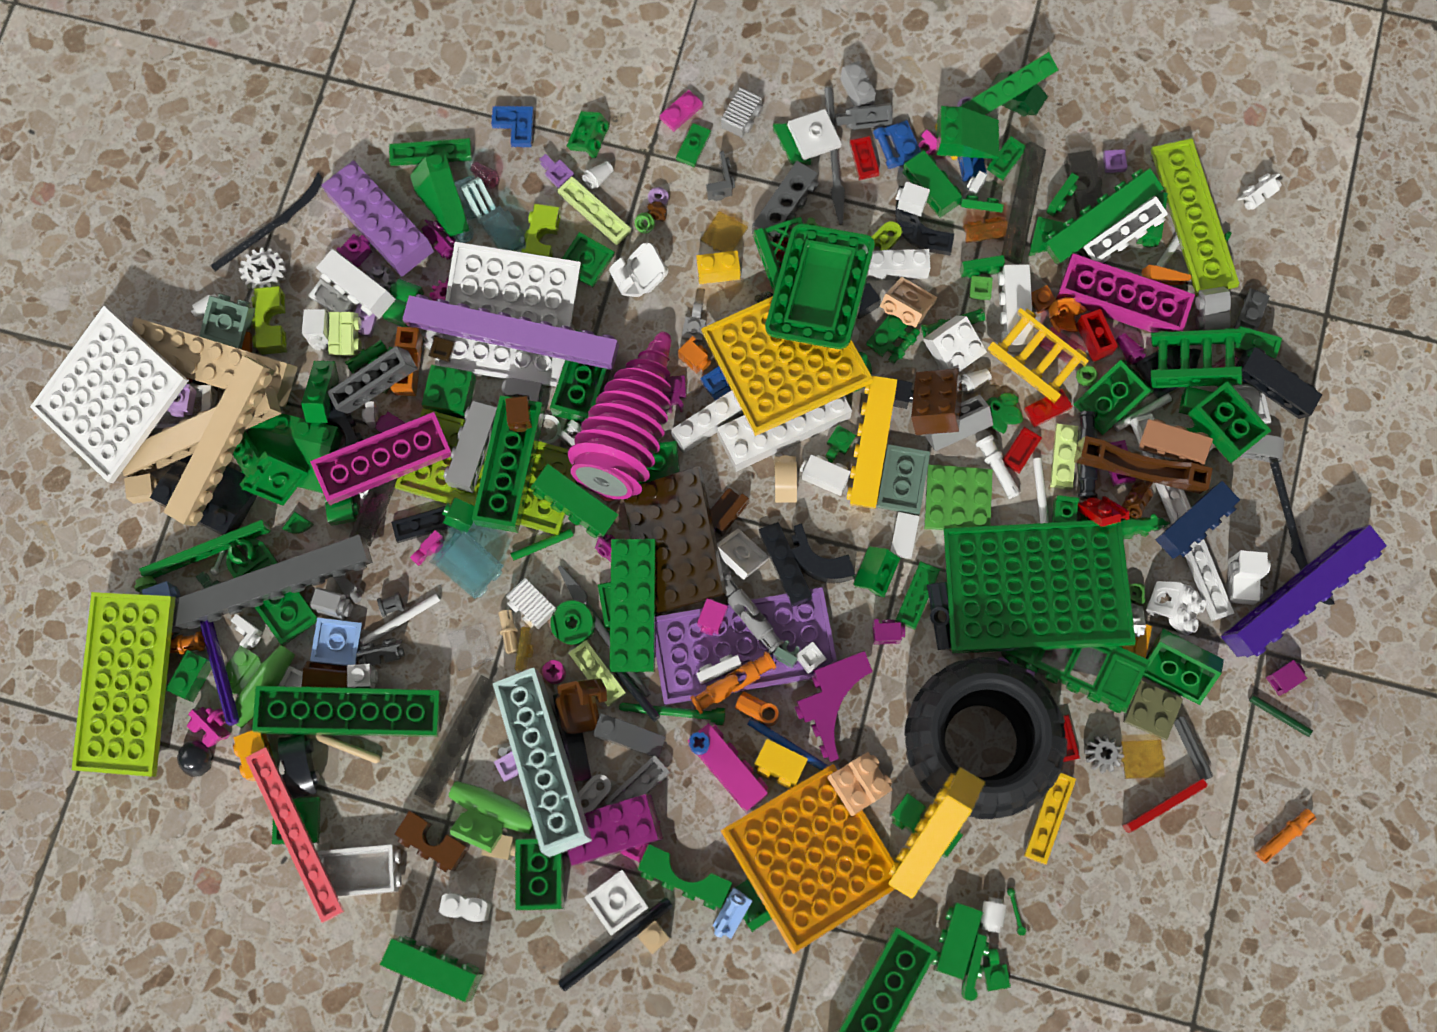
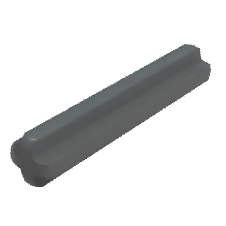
M1186 717L1176 718L1174 725L1199 778H1204L1205 780L1212 778L1211 769Z

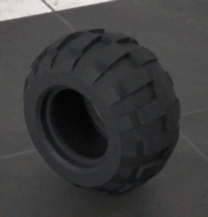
M994 657L960 660L946 666L929 678L911 703L904 731L907 759L921 787L929 796L935 799L939 790L946 787L944 784L951 773L955 775L959 769L949 755L945 744L946 730L952 718L965 708L988 706L1001 712L1012 724L1017 740L1016 752L1011 763L1002 772L989 777H978L985 783L969 817L976 819L1003 818L1020 813L1035 805L1057 781L1067 752V739L1064 728L1065 719L1061 708L1057 706L1051 696L1050 689L1041 680L1028 673L1026 668L1013 662L1008 663L996 660Z

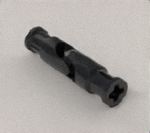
M1079 412L1080 430H1078V441L1084 436L1097 439V430L1095 429L1097 412ZM1078 463V480L1080 481L1078 498L1098 497V494L1095 493L1098 468Z

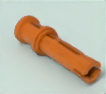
M196 632L195 635L190 636L178 635L175 639L171 640L170 653L185 654L187 650L204 651L205 649L202 632Z

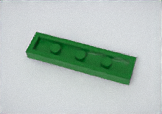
M471 139L389 144L390 166L417 165L425 157L444 151L448 162L472 161Z

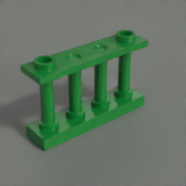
M1226 328L1224 330L1159 331L1151 333L1152 347H1158V369L1151 370L1152 388L1222 386L1227 381L1231 385H1242V367H1235L1234 344L1241 343V329ZM1213 344H1225V367H1212ZM1190 345H1203V368H1190ZM1167 346H1181L1180 369H1167Z

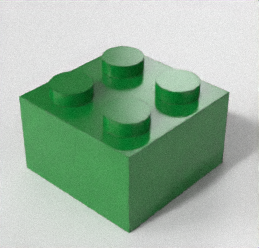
M431 364L421 404L423 408L465 419V412L467 407L471 406L477 381L473 372Z

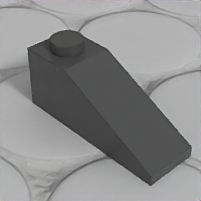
M602 713L593 734L595 738L652 757L655 755L658 759L666 739L662 735Z

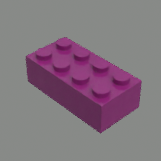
M640 795L584 813L592 841L567 851L571 866H575L664 839L652 795Z

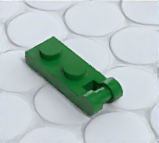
M980 934L976 935L961 989V996L968 1001H974L978 997L975 985L977 979H981L983 974L982 956H986L989 949V942H986L987 936Z

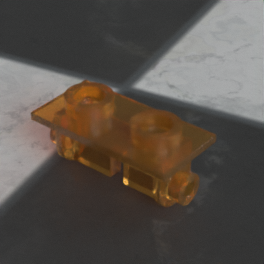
M999 216L997 218L985 219L984 224H982L981 220L968 221L967 224H963L964 233L966 232V243L1007 237L1008 220Z

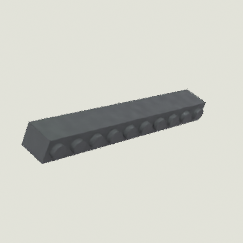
M359 534L176 598L171 636L179 634L180 630L185 628L194 629L200 627V622L206 620L214 622L220 620L222 615L228 613L230 615L237 614L243 611L242 608L248 606L257 607L262 605L265 600H277L283 598L285 593L291 591L292 593L303 591L305 586L311 584L313 586L320 585L326 582L325 579L331 577L340 578L345 576L348 571H360L367 568V565L373 563L366 538Z

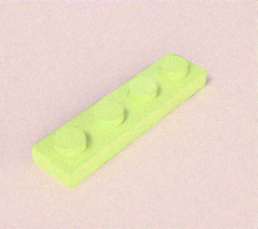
M573 177L569 178L558 189L560 196L616 245L631 232V228Z

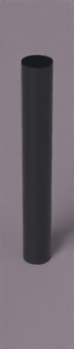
M614 672L652 721H657L660 715L626 672Z

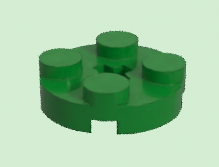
M569 600L557 607L554 615L552 614L550 626L553 635L561 642L569 645H578L593 635L595 617L587 604ZM571 617L578 621L574 629L572 626H568Z

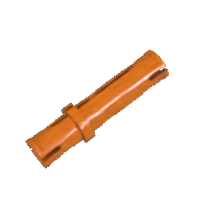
M1305 808L1292 821L1286 822V826L1262 848L1256 851L1255 854L1263 863H1268L1289 842L1296 837H1300L1303 834L1302 831L1317 820V818L1309 809Z

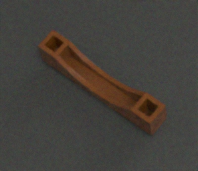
M1084 436L1078 441L1074 458L1075 463L1201 494L1209 489L1213 470L1211 467L1195 463L1168 461L1139 455L1121 449L1107 441Z

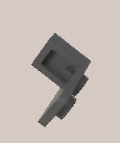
M719 151L724 181L706 184L708 201H720L725 197L732 196V188H735L733 175L729 176L728 172L731 169L729 157H725L724 151Z

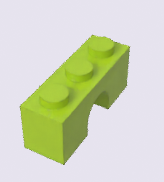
M534 204L533 211L529 213L528 222L530 223V228L525 231L524 241L526 242V247L521 250L522 253L553 257L551 245H545L539 241L546 234H558L561 219L559 207Z
M279 286L255 288L254 296H252V306L255 308V316L252 319L256 334L253 336L254 348H257L262 355L286 353V332L281 325H269L273 316L286 313L285 293Z

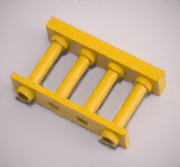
M1020 308L1017 312L1021 317L1019 322L1001 343L996 344L992 342L987 351L1055 404L1061 396L1058 393L1059 387L1079 363L1084 367L1088 364L1087 354L1079 348L1073 349L1035 319L1036 315L1027 308L1024 311ZM1029 323L1038 332L1018 356L1012 357L1007 353L1009 351L1008 347ZM1046 336L1055 345L1036 369L1030 371L1024 366L1026 364L1025 360ZM1063 349L1072 356V359L1054 381L1047 384L1041 379L1043 377L1042 374Z

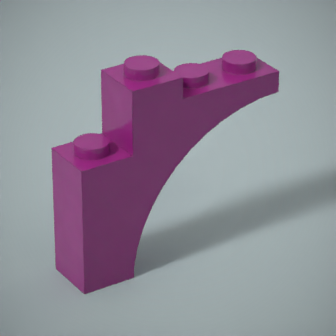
M865 651L813 670L815 675L811 676L815 688H820L821 692L797 700L798 706L794 707L799 720L803 718L805 723L814 721L811 728L815 737H820L823 744L819 746L824 759L828 757L830 762L839 759L834 737L835 721L839 707L849 690L859 680L873 672Z

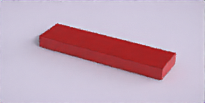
M1204 778L1197 780L1125 823L1122 827L1126 833L1133 832L1207 788L1208 784Z

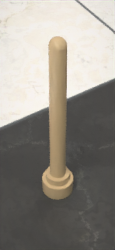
M306 734V737L373 763H379L381 760L378 754L329 735Z

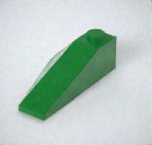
M445 151L425 157L410 175L416 195L424 202L427 209L432 212L450 237L470 231Z

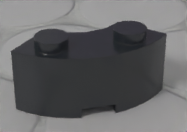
M292 734L278 738L279 761L282 762L284 767L282 777L292 800L317 793V784L320 783L319 773L317 770H314L312 761L313 743L311 739H307L306 734Z

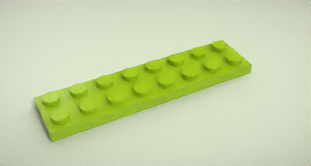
M1193 138L1152 147L1153 161L1160 183L1164 188L1163 192L1168 193L1167 205L1188 272L1191 275L1196 296H1198L1199 290L1225 287L1227 289L1238 287L1240 283Z

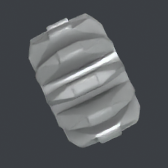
M1097 735L1094 737V742L1089 741L1087 743L1091 749L1084 750V753L1091 755L1090 758L1086 759V763L1094 762L1092 770H1096L1099 767L1100 773H1105L1106 769L1109 772L1115 771L1114 766H1121V762L1118 759L1124 758V754L1118 753V750L1123 747L1122 745H1114L1117 741L1116 738H1112L1109 741L1108 735H1103L1102 739ZM1106 750L1108 755L1102 758L1100 753Z

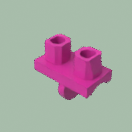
M202 707L198 710L192 709L188 715L191 719L187 727L194 733L200 732L201 729L206 732L201 739L206 747L214 746L220 740H225L231 735L223 727L226 722L222 719L224 714L221 708L214 711L211 707L207 709Z

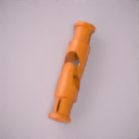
M765 651L764 655L753 662L745 663L728 674L724 679L715 681L707 686L706 690L700 694L690 696L699 714L703 713V710L710 705L718 704L725 700L732 692H737L758 680L760 675L768 670L776 669L777 667L769 653ZM738 674L746 676V679L741 684L736 676Z

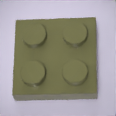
M1141 681L1130 704L1124 723L1166 741L1170 735L1183 698Z

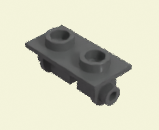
M389 638L383 640V644L374 645V643L364 644L357 651L356 656L362 655L359 658L360 664H371L372 666L381 664L380 655L384 656L385 663L400 660L401 657L405 656L404 649L399 648L402 639Z

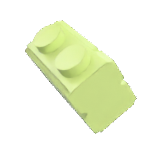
M328 312V355L356 356L358 351L361 350L362 342L358 338V330H361L362 321L358 317V313Z

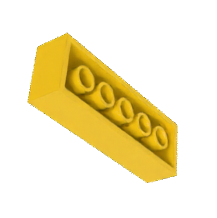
M961 767L955 775L952 773L949 775L944 784L946 787L941 788L934 799L937 803L930 804L924 815L927 818H921L915 828L917 833H911L905 844L908 847H902L896 857L899 863L895 861L889 871V874L892 875L888 883L890 886L913 899L973 810L985 782Z

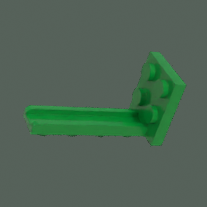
M244 431L241 442L236 446L232 454L245 474V478L239 484L241 488L284 506L308 474L305 468L267 451L260 455L246 431Z

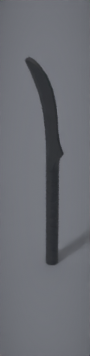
M320 173L316 174L308 190L297 202L222 256V258L211 264L212 269L215 272L274 229L288 223L299 210L317 195L322 184Z
M1274 462L1270 466L1291 538L1292 548L1290 553L1295 558L1301 571L1308 565L1300 541L1279 462ZM1331 598L1322 602L1326 605L1335 604V602Z

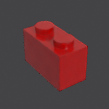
M1098 309L1082 315L1076 325L1092 361L1094 362L1113 355L1118 345L1102 310Z

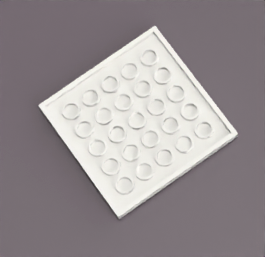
M455 242L445 300L449 304L456 306L458 303L468 305L470 309L478 310V308H485L494 314H499V312L510 314L512 318L527 317L536 323L546 321L551 323L552 326L559 328L562 325L571 327L581 262ZM440 333L439 337L456 342L450 363L439 359L435 360V365L466 370L473 372V374L502 379L516 378L540 382L542 385L557 387L565 360L443 333Z
M103 306L30 408L107 482L114 483L189 380L110 308Z

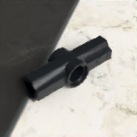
M947 582L928 584L927 589L931 607L930 620L934 625L937 649H951ZM940 610L944 611L947 615L945 622L940 621L938 618Z

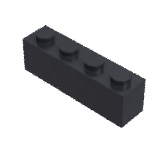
M1253 347L1243 351L1235 366L1242 367V379L1298 419L1311 416L1322 397V394L1313 385L1301 380L1298 374L1284 368L1281 362L1273 360L1260 348Z

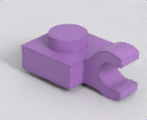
M546 154L539 159L541 161L540 165L547 170L545 176L558 189L569 178L574 177V173L561 160L554 163Z

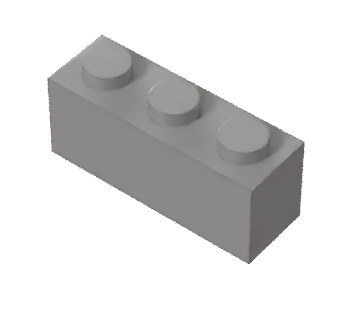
M981 395L962 402L959 432L925 434L927 441L936 452L992 426L990 406Z

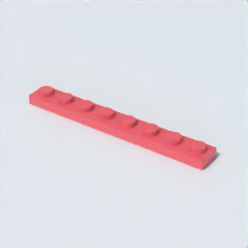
M265 747L246 757L245 759L321 922L325 923L345 912L269 748Z

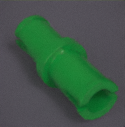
M380 339L367 349H361L359 354L345 361V364L354 373V371L369 363L371 359L387 352L388 349Z

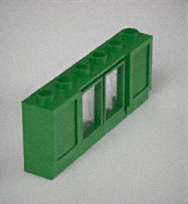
M1119 646L1001 651L1002 656L1008 662L1023 665L1026 669L1035 672V674L1038 672L1044 675L1045 679L1051 683H1062L1066 685L1067 690L1078 694L1081 692L1087 695V699L1092 702L1100 703L1101 701L1109 705L1108 708L1116 713H1121V711L1127 712L1150 660Z

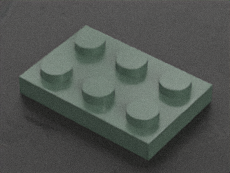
M887 445L876 508L920 515L930 457L929 451Z

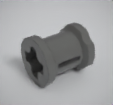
M399 592L388 598H377L378 607L383 617L397 610H405Z

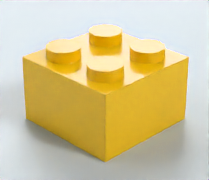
M766 739L754 768L757 769V774L767 779L772 776L778 779L777 783L789 789L790 786H796L808 759Z

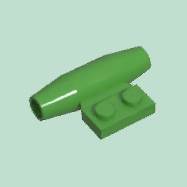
M240 645L225 666L232 693L239 695L235 705L240 721L235 725L243 728L253 718L255 686H279L294 659L295 654L280 645L262 663L259 656Z
M456 781L451 787L449 798L468 811L461 813L452 826L450 835L491 853L502 837V827L526 834H531L534 830L530 812L517 803L485 788Z

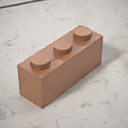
M1148 419L1140 441L1139 450L1178 462H1189L1204 466L1213 438H1209V435L1202 432H1190L1182 426L1173 427L1166 425L1164 421L1159 419Z

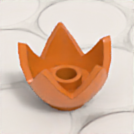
M1065 297L1058 299L1049 307L1050 323L1059 333L1062 331L1061 329L1077 332L1078 329L1074 317L1086 312L1087 309L1076 302L1075 298Z

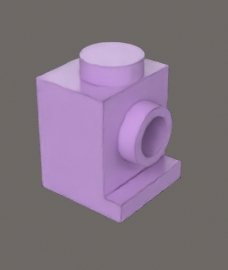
M190 384L185 385L168 408L172 416L184 417V415H192L196 390Z

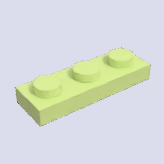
M1056 424L1050 487L1069 490L1073 488L1078 426Z
M587 640L569 652L571 658L588 680L602 679L607 691V701L605 703L608 707L626 694Z

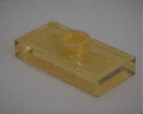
M522 626L514 668L517 673L526 671L528 658H532L534 646L531 645L533 631L530 627Z

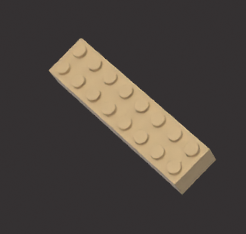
M134 318L131 328L184 377L226 389L242 356L255 359L275 370L272 381L267 387L275 390L279 405L286 408L297 372V366L143 319Z

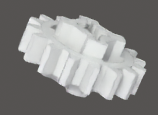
M260 248L259 253L252 250V256L245 255L248 260L241 261L244 268H240L239 272L242 274L240 278L249 289L273 287L274 285L281 286L278 281L285 280L282 273L287 272L284 267L285 262L277 252L274 253L270 248L265 252L263 248Z

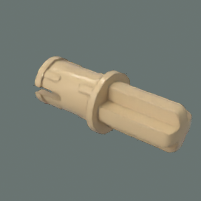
M503 610L498 613L502 629L500 635L503 636L506 653L515 654L519 649L516 638L518 631L514 626L513 612L508 610L507 613V610Z

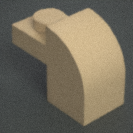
M774 456L775 503L797 502L796 456Z

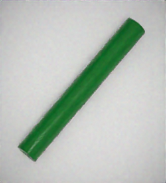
M570 528L560 532L559 535H553L510 554L513 561L571 538L574 535Z

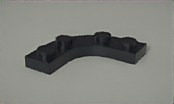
M897 200L895 219L902 229L901 234L906 241L918 249H929L931 253L951 256L955 233L927 228L920 222L917 215L898 209L899 201Z

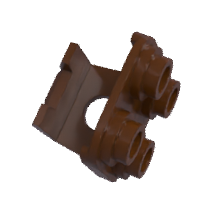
M602 679L581 680L558 685V696L555 704L559 711L562 730L569 734L595 730L599 720L595 696L598 697L599 702L607 701V691Z

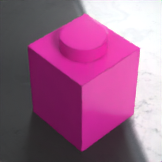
M707 598L697 622L698 627L701 628L700 631L708 635H713V633L719 634L728 611V606Z

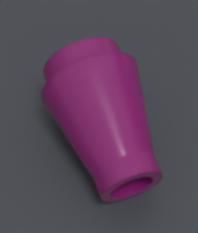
M1126 333L1121 334L1116 339L1127 362L1135 365L1145 357L1144 348Z

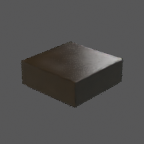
M434 336L428 356L450 363L456 342Z

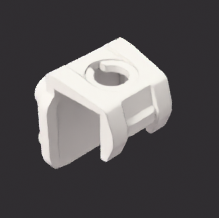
M651 243L640 245L628 258L626 266H624L626 264L624 259L620 258L609 269L621 294L631 297H640L644 293H650L668 274V268L663 263L658 249Z
M1157 581L1146 611L1156 619L1159 614L1168 617L1170 625L1179 634L1189 635L1197 631L1199 623L1196 618L1198 613H1202L1205 610L1206 601L1190 585L1180 582ZM1167 593L1172 598L1171 601L1160 603L1161 597L1165 598Z

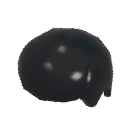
M188 741L180 747L177 762L180 769L186 775L198 777L210 770L213 754L210 748L206 747L202 741Z

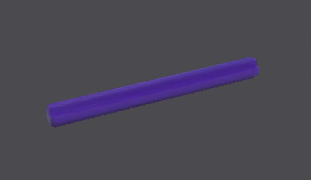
M206 620L200 622L204 642L226 724L233 726L240 721L214 623Z

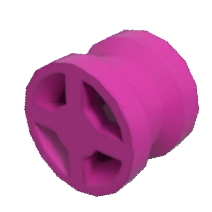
M550 660L543 666L542 674L547 682L555 685L565 679L566 670L559 661Z

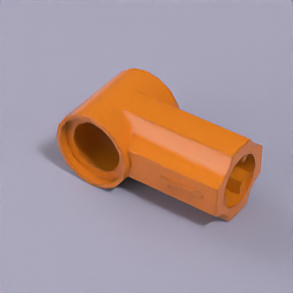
M745 691L742 692L736 703V710L762 722L766 726H773L778 722L779 712L775 705L767 703ZM769 709L773 710L775 717L771 720H765L763 713Z

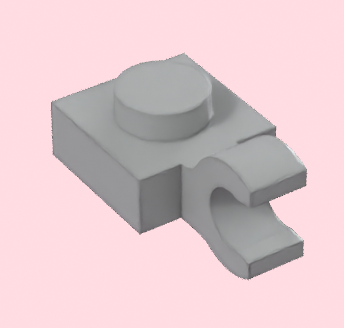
M694 303L692 318L685 317L682 339L689 340L693 336L696 342H703L704 336L701 328L706 327V320L701 319L702 304Z

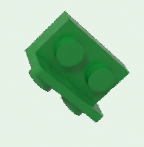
M581 111L567 143L568 149L570 151L587 152L591 158H596L610 123L599 112Z

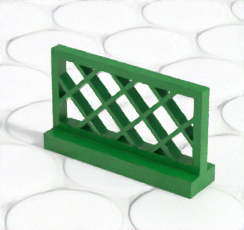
M801 216L765 229L754 230L752 235L773 294L780 273L779 265L782 266V262L778 261L775 255L778 249L786 251V248L780 246L784 236L790 237V234L787 233L789 226L797 223L803 224ZM776 231L782 234L779 243L776 244L770 241L767 233Z

